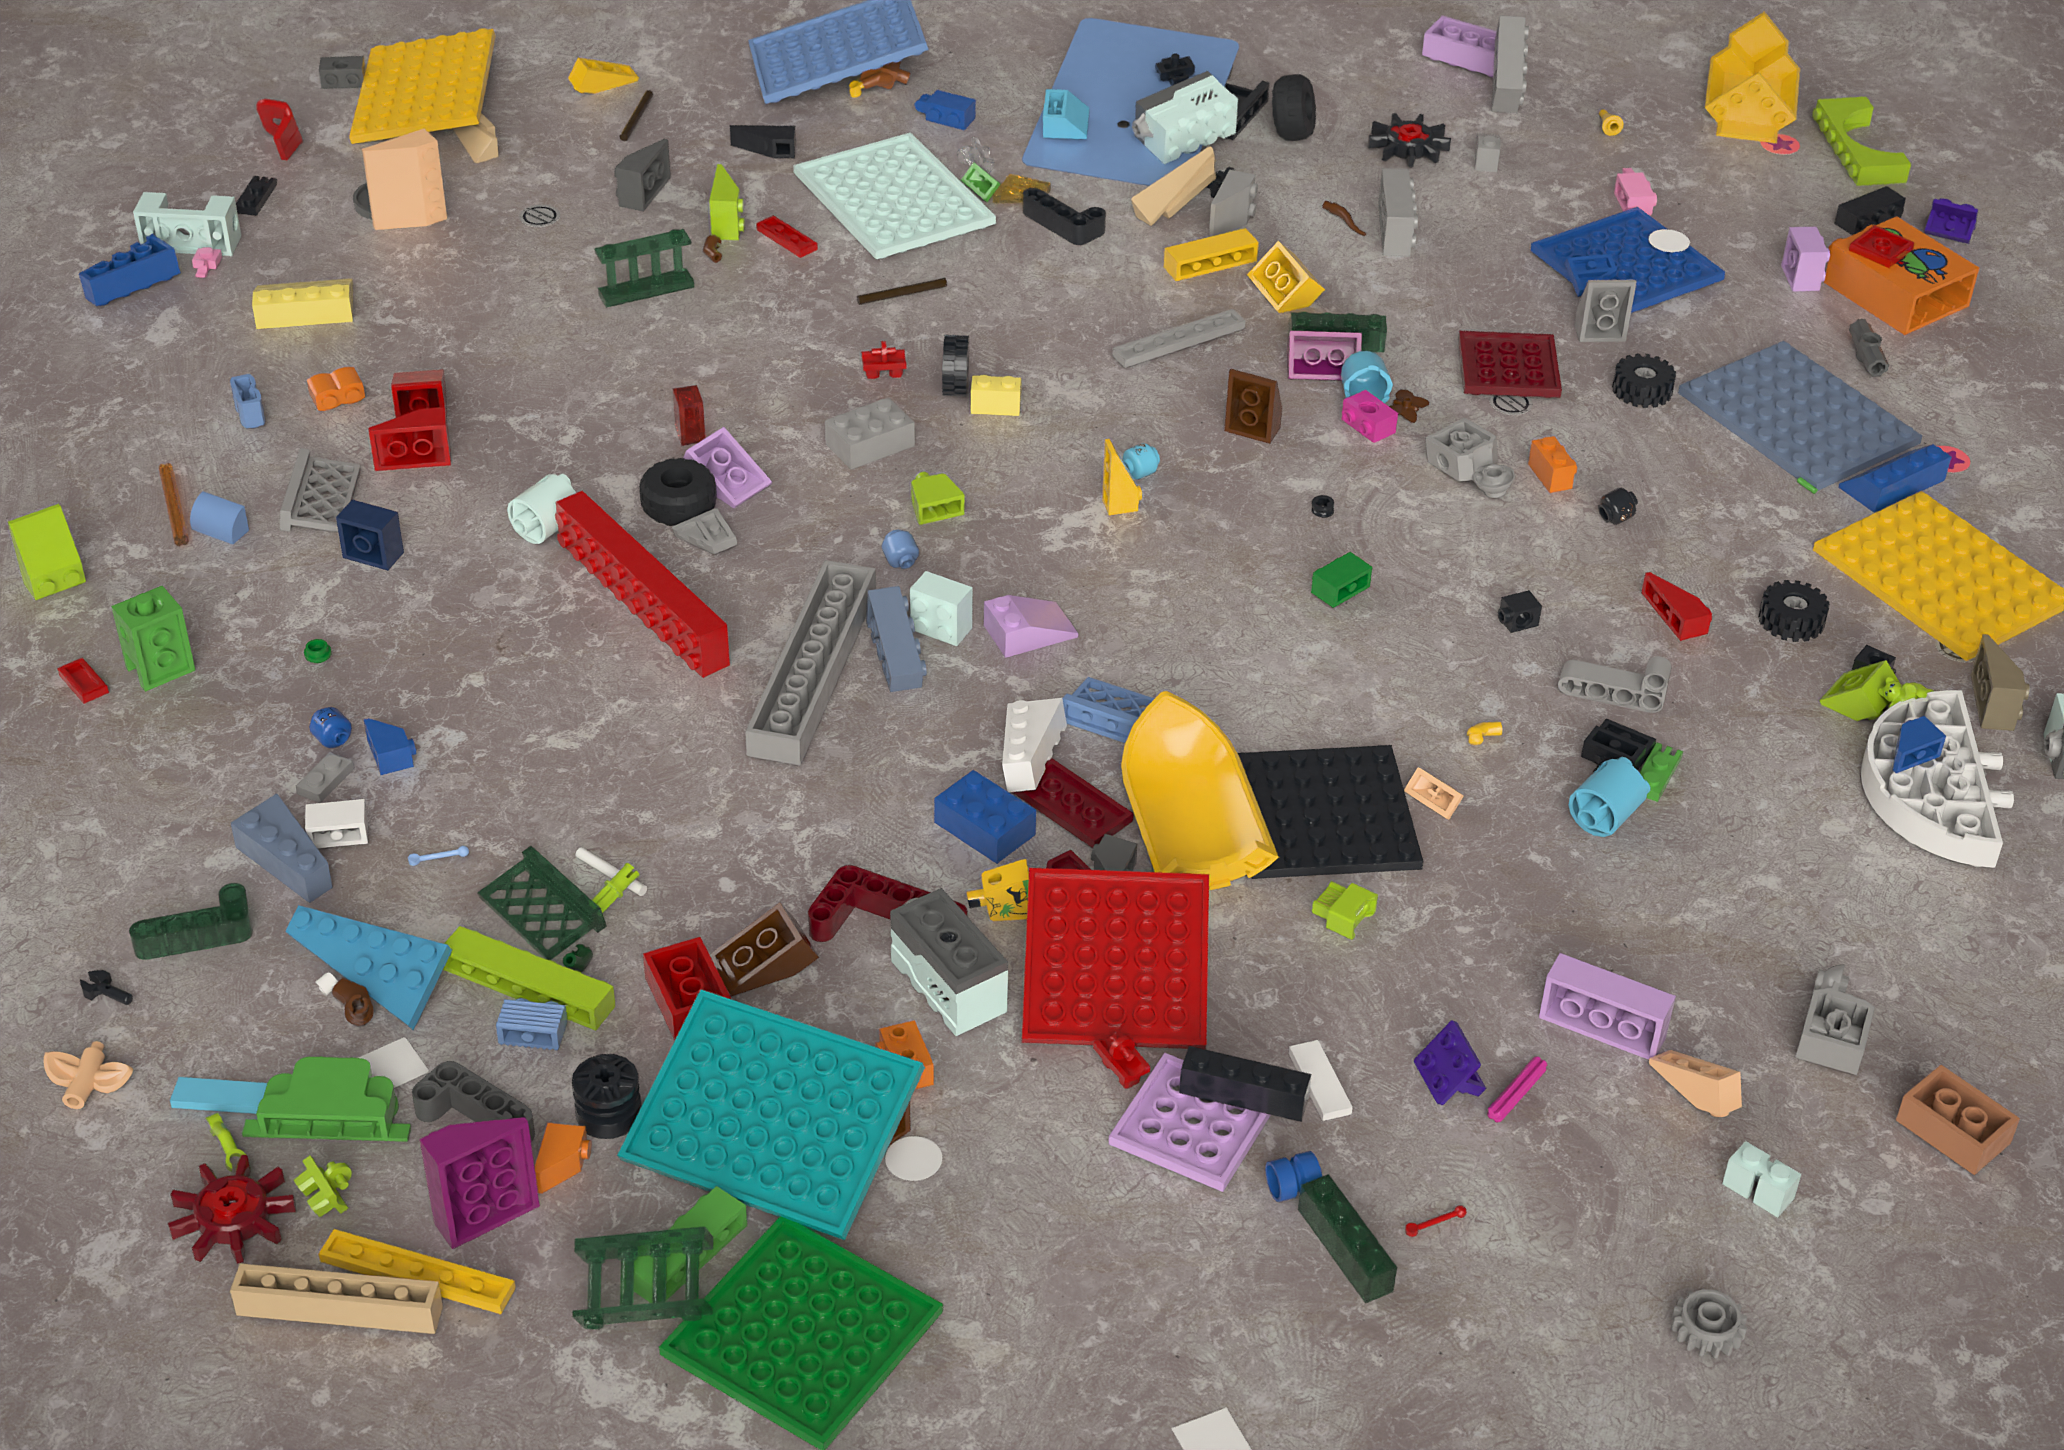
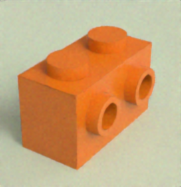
M1555 436L1532 440L1528 465L1548 492L1554 493L1572 489L1574 476L1577 473V465L1575 460L1566 452L1564 446L1559 443Z
M915 1020L880 1028L879 1042L875 1043V1047L923 1063L925 1069L915 1089L934 1085V1064Z

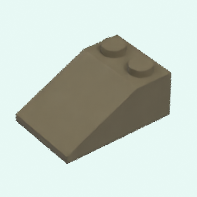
M1983 634L1971 672L1980 727L1983 729L2014 731L2017 720L2022 719V704L2029 697V684L2025 683L2023 671L1989 635Z

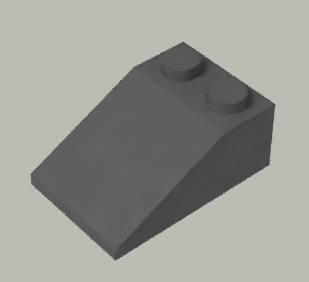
M662 139L627 155L616 165L614 175L617 178L616 196L619 200V207L644 212L670 180L668 139Z

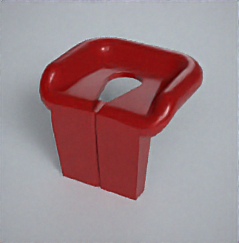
M261 99L256 104V110L264 129L274 136L273 139L281 160L288 161L298 146L303 143L293 112L287 102ZM273 119H280V125H277Z

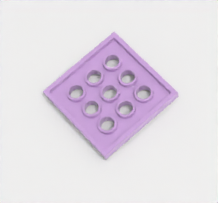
M1164 1053L1109 1135L1108 1144L1224 1192L1271 1115L1214 1101L1204 1103L1199 1100L1201 1098L1180 1094L1179 1091L1173 1090L1172 1088L1180 1086L1181 1067L1184 1060ZM1166 1106L1171 1108L1172 1111L1161 1112L1158 1109ZM1235 1108L1241 1110L1243 1113L1235 1115L1229 1113L1228 1111ZM1196 1118L1201 1122L1198 1124H1190L1186 1120ZM1152 1127L1157 1129L1159 1132L1149 1134L1144 1130ZM1219 1130H1226L1230 1134L1226 1136L1217 1135L1215 1132ZM1182 1139L1186 1141L1187 1144L1180 1146L1174 1144L1172 1141ZM1211 1151L1216 1155L1214 1157H1205L1200 1153Z

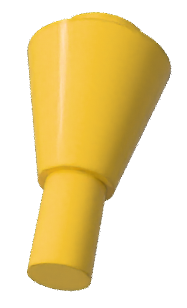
M1602 109L1599 112V116L1602 118L1604 133L1609 136L1617 135L1623 128V120L1619 116L1610 114L1607 110Z

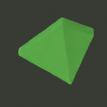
M976 163L971 165L961 179L963 183L986 202H988L1001 184V182Z

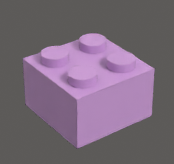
M1789 227L1781 264L1792 291H1820L1821 282L1825 280V265L1830 259V251L1824 244V238L1820 235L1817 227Z

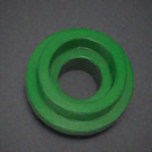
M323 639L309 641L304 649L305 659L312 663H322L332 655L331 647Z

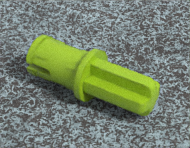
M625 863L623 868L610 881L606 880L604 882L605 886L588 903L590 909L595 914L601 915L617 898H622L624 896L622 892L640 876L637 870L632 871L634 869L632 865Z

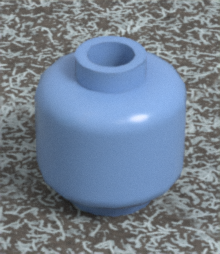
M897 529L889 532L881 545L889 565L894 568H909L919 556V548L912 534L908 531Z

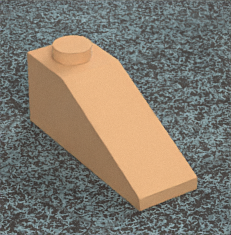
M1673 1050L1649 1058V1064L1697 1109L1709 1112L1714 1117H1724L1729 1115V1112L1742 1107L1741 1076L1739 1071Z

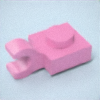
M210 247L198 248L192 259L193 268H198L196 277L206 278L209 269H217L222 259L221 249H212Z

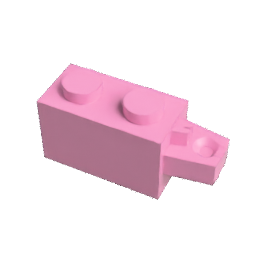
M1623 168V174H1617L1614 194L1623 212L1639 207L1648 215H1652L1653 206L1657 204L1656 193H1653L1650 182L1647 181L1643 172L1635 173L1632 168Z

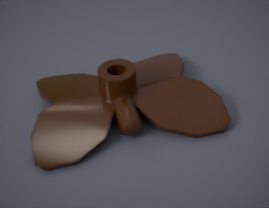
M1401 389L1395 394L1396 399L1393 400V405L1389 407L1396 411L1398 415H1402L1411 423H1415L1417 421L1416 412L1419 411V408L1427 407L1429 401L1422 397L1414 396L1408 390Z

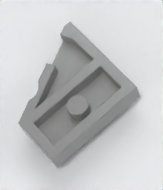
M717 508L672 526L675 537L712 554L719 553L738 544L734 533Z

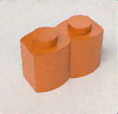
M342 367L331 374H317L307 380L309 394L319 411L330 410L341 404H353L365 398L363 383L354 367Z

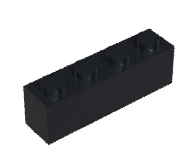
M1189 1046L1181 1067L1179 1093L1302 1122L1309 1099L1311 1074Z

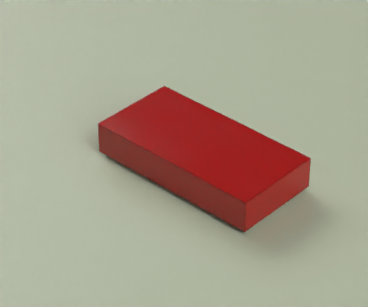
M83 658L57 668L59 676L83 704L109 693L108 686Z

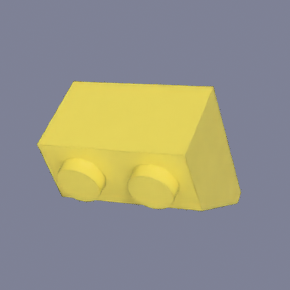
M988 375L972 376L971 414L1019 416L1022 392L1021 378Z

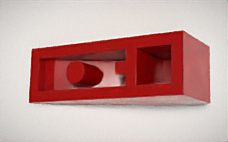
M1651 572L1645 573L1642 595L1680 641L1708 634L1712 613L1700 598Z

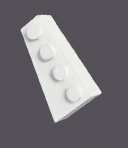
M1062 698L1036 701L1019 700L1007 704L1002 766L1008 792L1036 790L1046 769L1045 763L1051 759L1053 755L1052 749L1054 745H1058L1061 739L1060 733L1065 731L1067 727Z

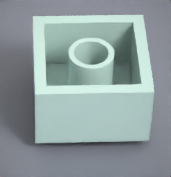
M925 571L910 588V617L913 618L915 631L958 646L972 629L973 587Z

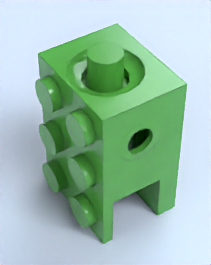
M163 586L111 606L126 669L128 672L137 669L140 686L145 692L195 671L182 607Z

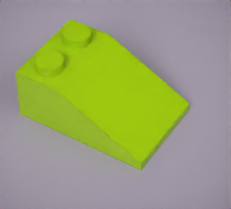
M717 164L709 200L711 235L714 234L720 237L721 240H739L740 232L745 230V218H741V212L744 211V199L740 198L739 188L723 165Z
M60 504L8 521L23 583L35 600L86 582L82 563Z

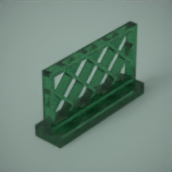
M529 846L522 852L523 860L477 892L479 898L546 960H552L592 929L599 933L607 927L601 908L532 846ZM523 871L529 874L528 881L514 882L515 877ZM527 889L525 898H511L513 890ZM533 889H546V897L531 898ZM497 890H506V895L503 899H492L490 895ZM562 904L564 906L563 913H549L550 905ZM531 905H544L543 913L528 914L529 907ZM509 906H523L522 914L509 915ZM580 920L583 923L576 929H566L567 921ZM547 921H561L560 930H546ZM541 922L540 929L527 931L525 929L526 923ZM544 938H558V942L548 950L543 946Z

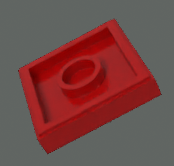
M1874 225L1850 243L1849 251L1890 268L1911 252L1915 243Z

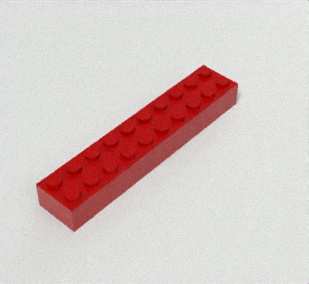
M584 491L556 501L557 513L555 514V519L559 529L557 539L561 547L566 548L576 561H580L590 574H594L605 588L607 587L612 591L616 599L622 601L633 615L636 614L647 628L652 629L661 642H665L671 647L674 654L680 656L687 663L688 667L691 670H695L702 678L730 666L727 623Z

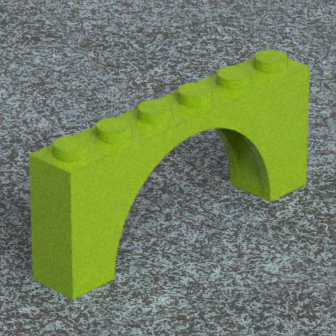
M1867 96L1817 100L1816 108L1813 109V119L1820 127L1821 132L1827 138V142L1834 149V153L1839 157L1856 186L1907 183L1911 163L1904 152H1885L1868 148L1854 141L1846 133L1855 128L1870 126L1874 107Z

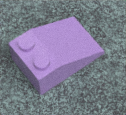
M725 427L686 450L683 457L684 459H692L702 463L713 473L717 498L732 508H736L772 484L768 476Z
M1012 595L984 601V627L1005 658L1078 638V632L1056 602Z

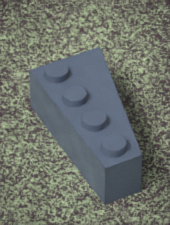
M899 586L868 590L866 624L868 628H871V639L873 643H876L877 656L879 660H882V670L890 692L921 688L923 676H927L925 661L919 658V654H921L919 639H914L913 636L915 632L914 621L912 617L907 615L909 611L908 600L906 596H902Z
M278 794L273 795L231 822L236 848L307 902L311 903L333 888L328 862Z

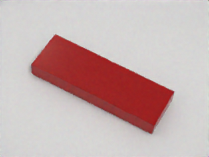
M774 215L756 223L757 231L799 258L818 250L817 242Z

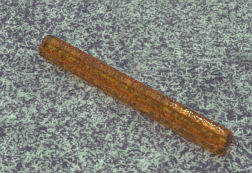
M170 463L160 464L158 468L174 543L177 546L187 545L189 540L173 466Z

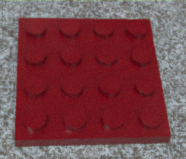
M1459 331L1458 342L1464 394L1561 398L1562 386L1554 334Z

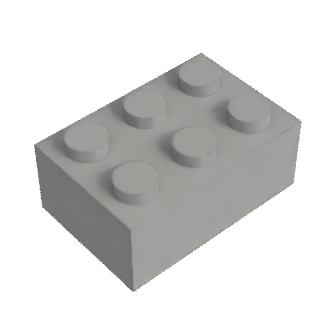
M888 397L825 420L826 445L852 470L914 447L915 422Z

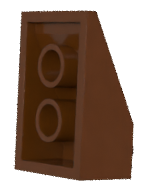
M1230 369L1224 431L1271 444L1281 428L1282 404L1278 382Z
M781 902L709 954L724 985L732 996L795 976L819 958L797 920Z

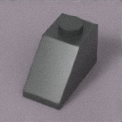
M1105 834L1100 844L1094 845L1091 853V860L1094 861V870L1133 871L1137 861L1138 843Z

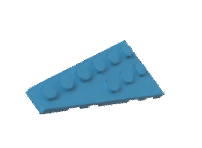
M299 905L285 930L290 937L323 960L345 979L366 987L371 999L383 1006L412 1030H414L452 952V949L447 944Z

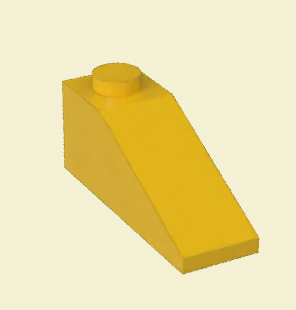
M578 57L568 79L576 91L595 94L637 82L639 77L630 65Z
M1105 439L1102 492L1104 506L1108 515L1138 511V503L1142 500L1141 487L1136 485L1111 440Z

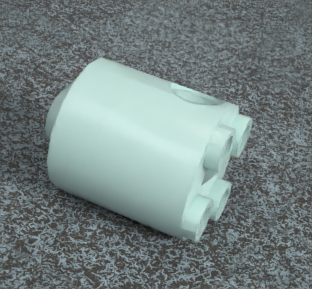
M548 474L508 503L507 512L514 530L526 541L540 544L559 530L555 519V514L557 513L556 501L576 493L571 486L570 479L565 474Z

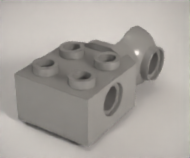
M1845 964L1832 966L1826 971L1819 969L1795 1058L1857 1075L1875 1007L1867 1000L1853 997V995L1846 993L1850 977L1843 975Z

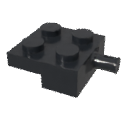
M1606 718L1600 727L1596 725L1584 740L1581 757L1598 764L1593 773L1604 761L1617 760L1620 757L1629 759L1632 766L1638 770L1653 750L1657 739Z

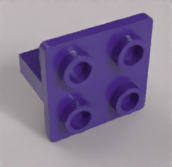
M1944 198L1939 200L1933 199L1932 209L1924 233L1969 244L1977 225L1978 209L1970 204H1955Z
M1451 1020L1414 1059L1418 1071L1436 1103L1439 1105H1444L1457 1091L1479 1097L1487 1089L1477 1073V1070L1481 1067V1062L1456 1021Z

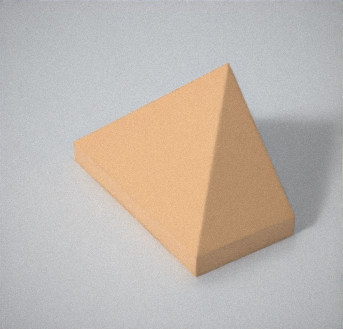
M1419 767L1404 789V792L1448 820L1464 797L1455 788Z

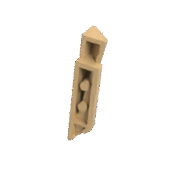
M482 113L479 124L452 128L474 163L498 157L495 126Z
M1207 147L1132 197L1131 202L1136 217L1150 226L1161 215L1169 219L1216 179V158L1213 148Z

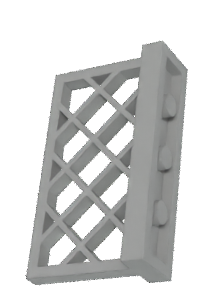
M300 448L280 511V530L290 532L292 525L338 532L337 523L327 521L326 519L333 516L336 518L352 500L361 464L310 457V449ZM313 467H322L326 470L318 473ZM347 471L353 473L347 476H343L339 472ZM332 475L336 478V480L331 482L325 479ZM318 481L321 484L320 486L313 488L310 485V483ZM341 485H344L347 488L346 490H343L341 492L335 489L336 487H339ZM329 491L332 495L324 498L320 493ZM313 496L317 501L309 504L304 499ZM340 501L343 505L334 508L330 503ZM323 506L328 510L319 514L315 509ZM307 512L312 515L310 518L298 517Z

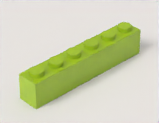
M459 926L444 943L452 949V952L443 970L515 999L523 998L529 1002L538 1003L553 1001L559 1005H565L567 1020L595 1031L616 1007L614 987L607 982L584 975L580 971L571 970L552 960L543 959L526 950L515 948L501 940L487 937L478 931Z

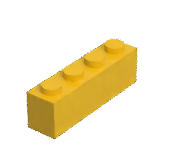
M1244 228L1166 247L1164 249L1163 267L1175 281H1180L1256 262L1259 242Z

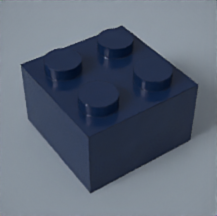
M352 499L336 516L342 557L344 559L389 571L403 555L404 548L397 511Z

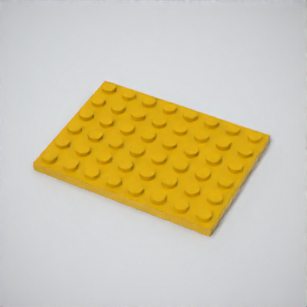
M482 28L469 33L459 32L450 36L439 35L432 39L420 38L413 42H397L394 45H378L371 48L349 135L351 144L400 137L421 129L431 132L479 124L496 38L494 28Z
M1919 491L1814 543V552L1965 661L1976 657L1983 634L1989 635L1999 645L2064 611L2063 587L1923 491Z

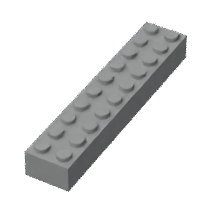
M828 560L824 561L745 731L747 756L801 766L866 617L868 590L876 589L875 568Z

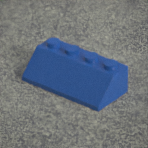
M1931 444L1909 451L1839 483V488L1873 513H1876L1919 491L1945 481L1952 456L1944 452L1940 447Z

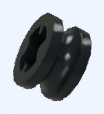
M1319 495L1312 499L1311 510L1315 516L1327 518L1334 514L1333 498L1327 495Z

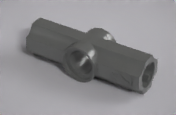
M1857 319L1849 327V332L1857 347L1856 358L1864 363L1867 372H1870L1872 377L1881 376L1889 368V363L1881 348L1882 337L1874 333L1871 324L1867 323L1866 319Z

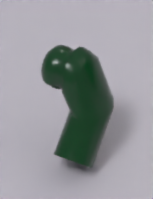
M578 944L576 945L578 950H572V953H567L563 957L562 962L565 967L571 970L583 972L592 960L593 953L590 947Z

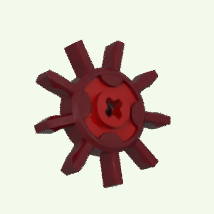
M248 1155L240 1156L234 1175L217 1178L213 1170L203 1163L199 1165V1170L205 1187L198 1194L174 1189L170 1194L173 1207L193 1210L194 1213L168 1223L171 1237L174 1240L199 1231L202 1235L192 1246L194 1259L199 1262L204 1259L215 1243L230 1244L231 1253L236 1263H243L245 1257L243 1242L256 1234L275 1244L282 1241L279 1228L267 1221L269 1215L296 1212L294 1195L267 1197V1194L285 1182L283 1170L278 1166L257 1181L249 1177L251 1167Z

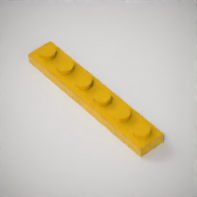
M336 1229L332 1231L318 1253L322 1263L363 1275L439 1282L441 1297L498 1314H502L516 1289L514 1280Z

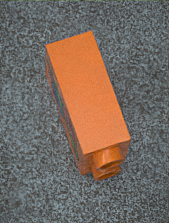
M1894 217L1876 225L1915 243L1913 250L1890 268L1849 251L1850 243L1873 227L1874 224L1845 239L1838 238L1828 247L1830 259L1824 283L1903 335L1947 317L1970 305L1979 267L1899 217Z

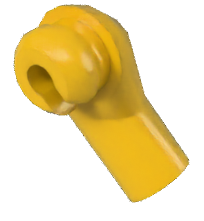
M1480 722L1467 730L1469 744L1480 745L1483 742V736L1502 735L1501 722Z

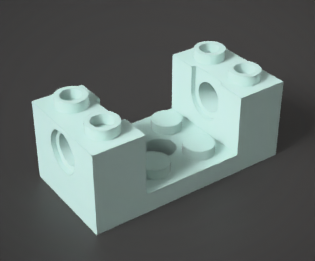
M143 192L133 211L140 245L147 242V236L153 234L175 249V253L196 254L198 248L210 247L212 249H221L223 256L233 255L241 238L235 197L211 196L205 210L167 209L168 200L166 193ZM179 228L186 229L189 235H184L179 231Z

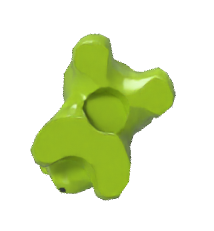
M1891 677L1886 678V686L1884 688L1878 689V693L1891 702L1889 708L1900 701L1903 702L1911 698H1926L1927 693L1934 692L1932 689H1928L1916 682L1901 685Z

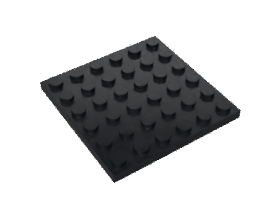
M1392 745L1237 753L1279 857L1267 868L1252 876L1251 879L1422 870L1424 861Z

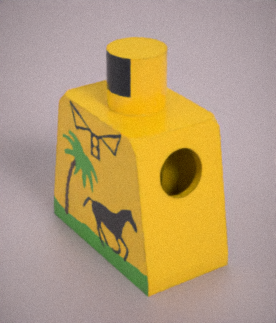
M1022 859L984 871L981 874L983 889L967 891L969 908L987 906L989 918L992 921L1027 919L1029 882L1027 860Z

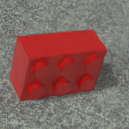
M701 937L643 953L645 979L674 1040L700 990L731 999Z

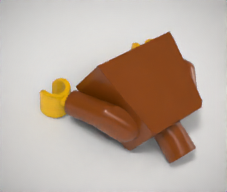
M901 61L885 64L879 69L864 71L860 74L859 78L862 82L856 80L850 82V95L853 98L859 97L862 94V88L868 89L873 86L892 89L895 80L907 84L910 72L900 69Z

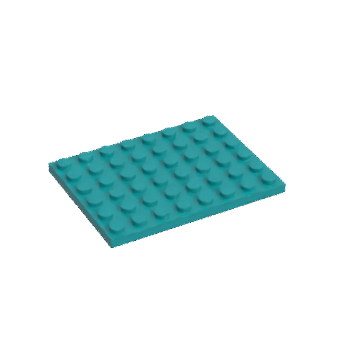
M700 990L617 1156L621 1161L708 1192L718 1186L747 1206L778 1217H784L803 1226L845 1240L925 1067L922 1062Z

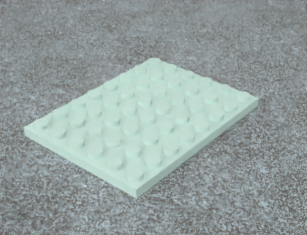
M912 133L794 165V174L875 259L886 258L889 255L906 252L916 247L926 246L936 241H943L953 236L963 235L967 232L984 229L987 226L996 224V216Z

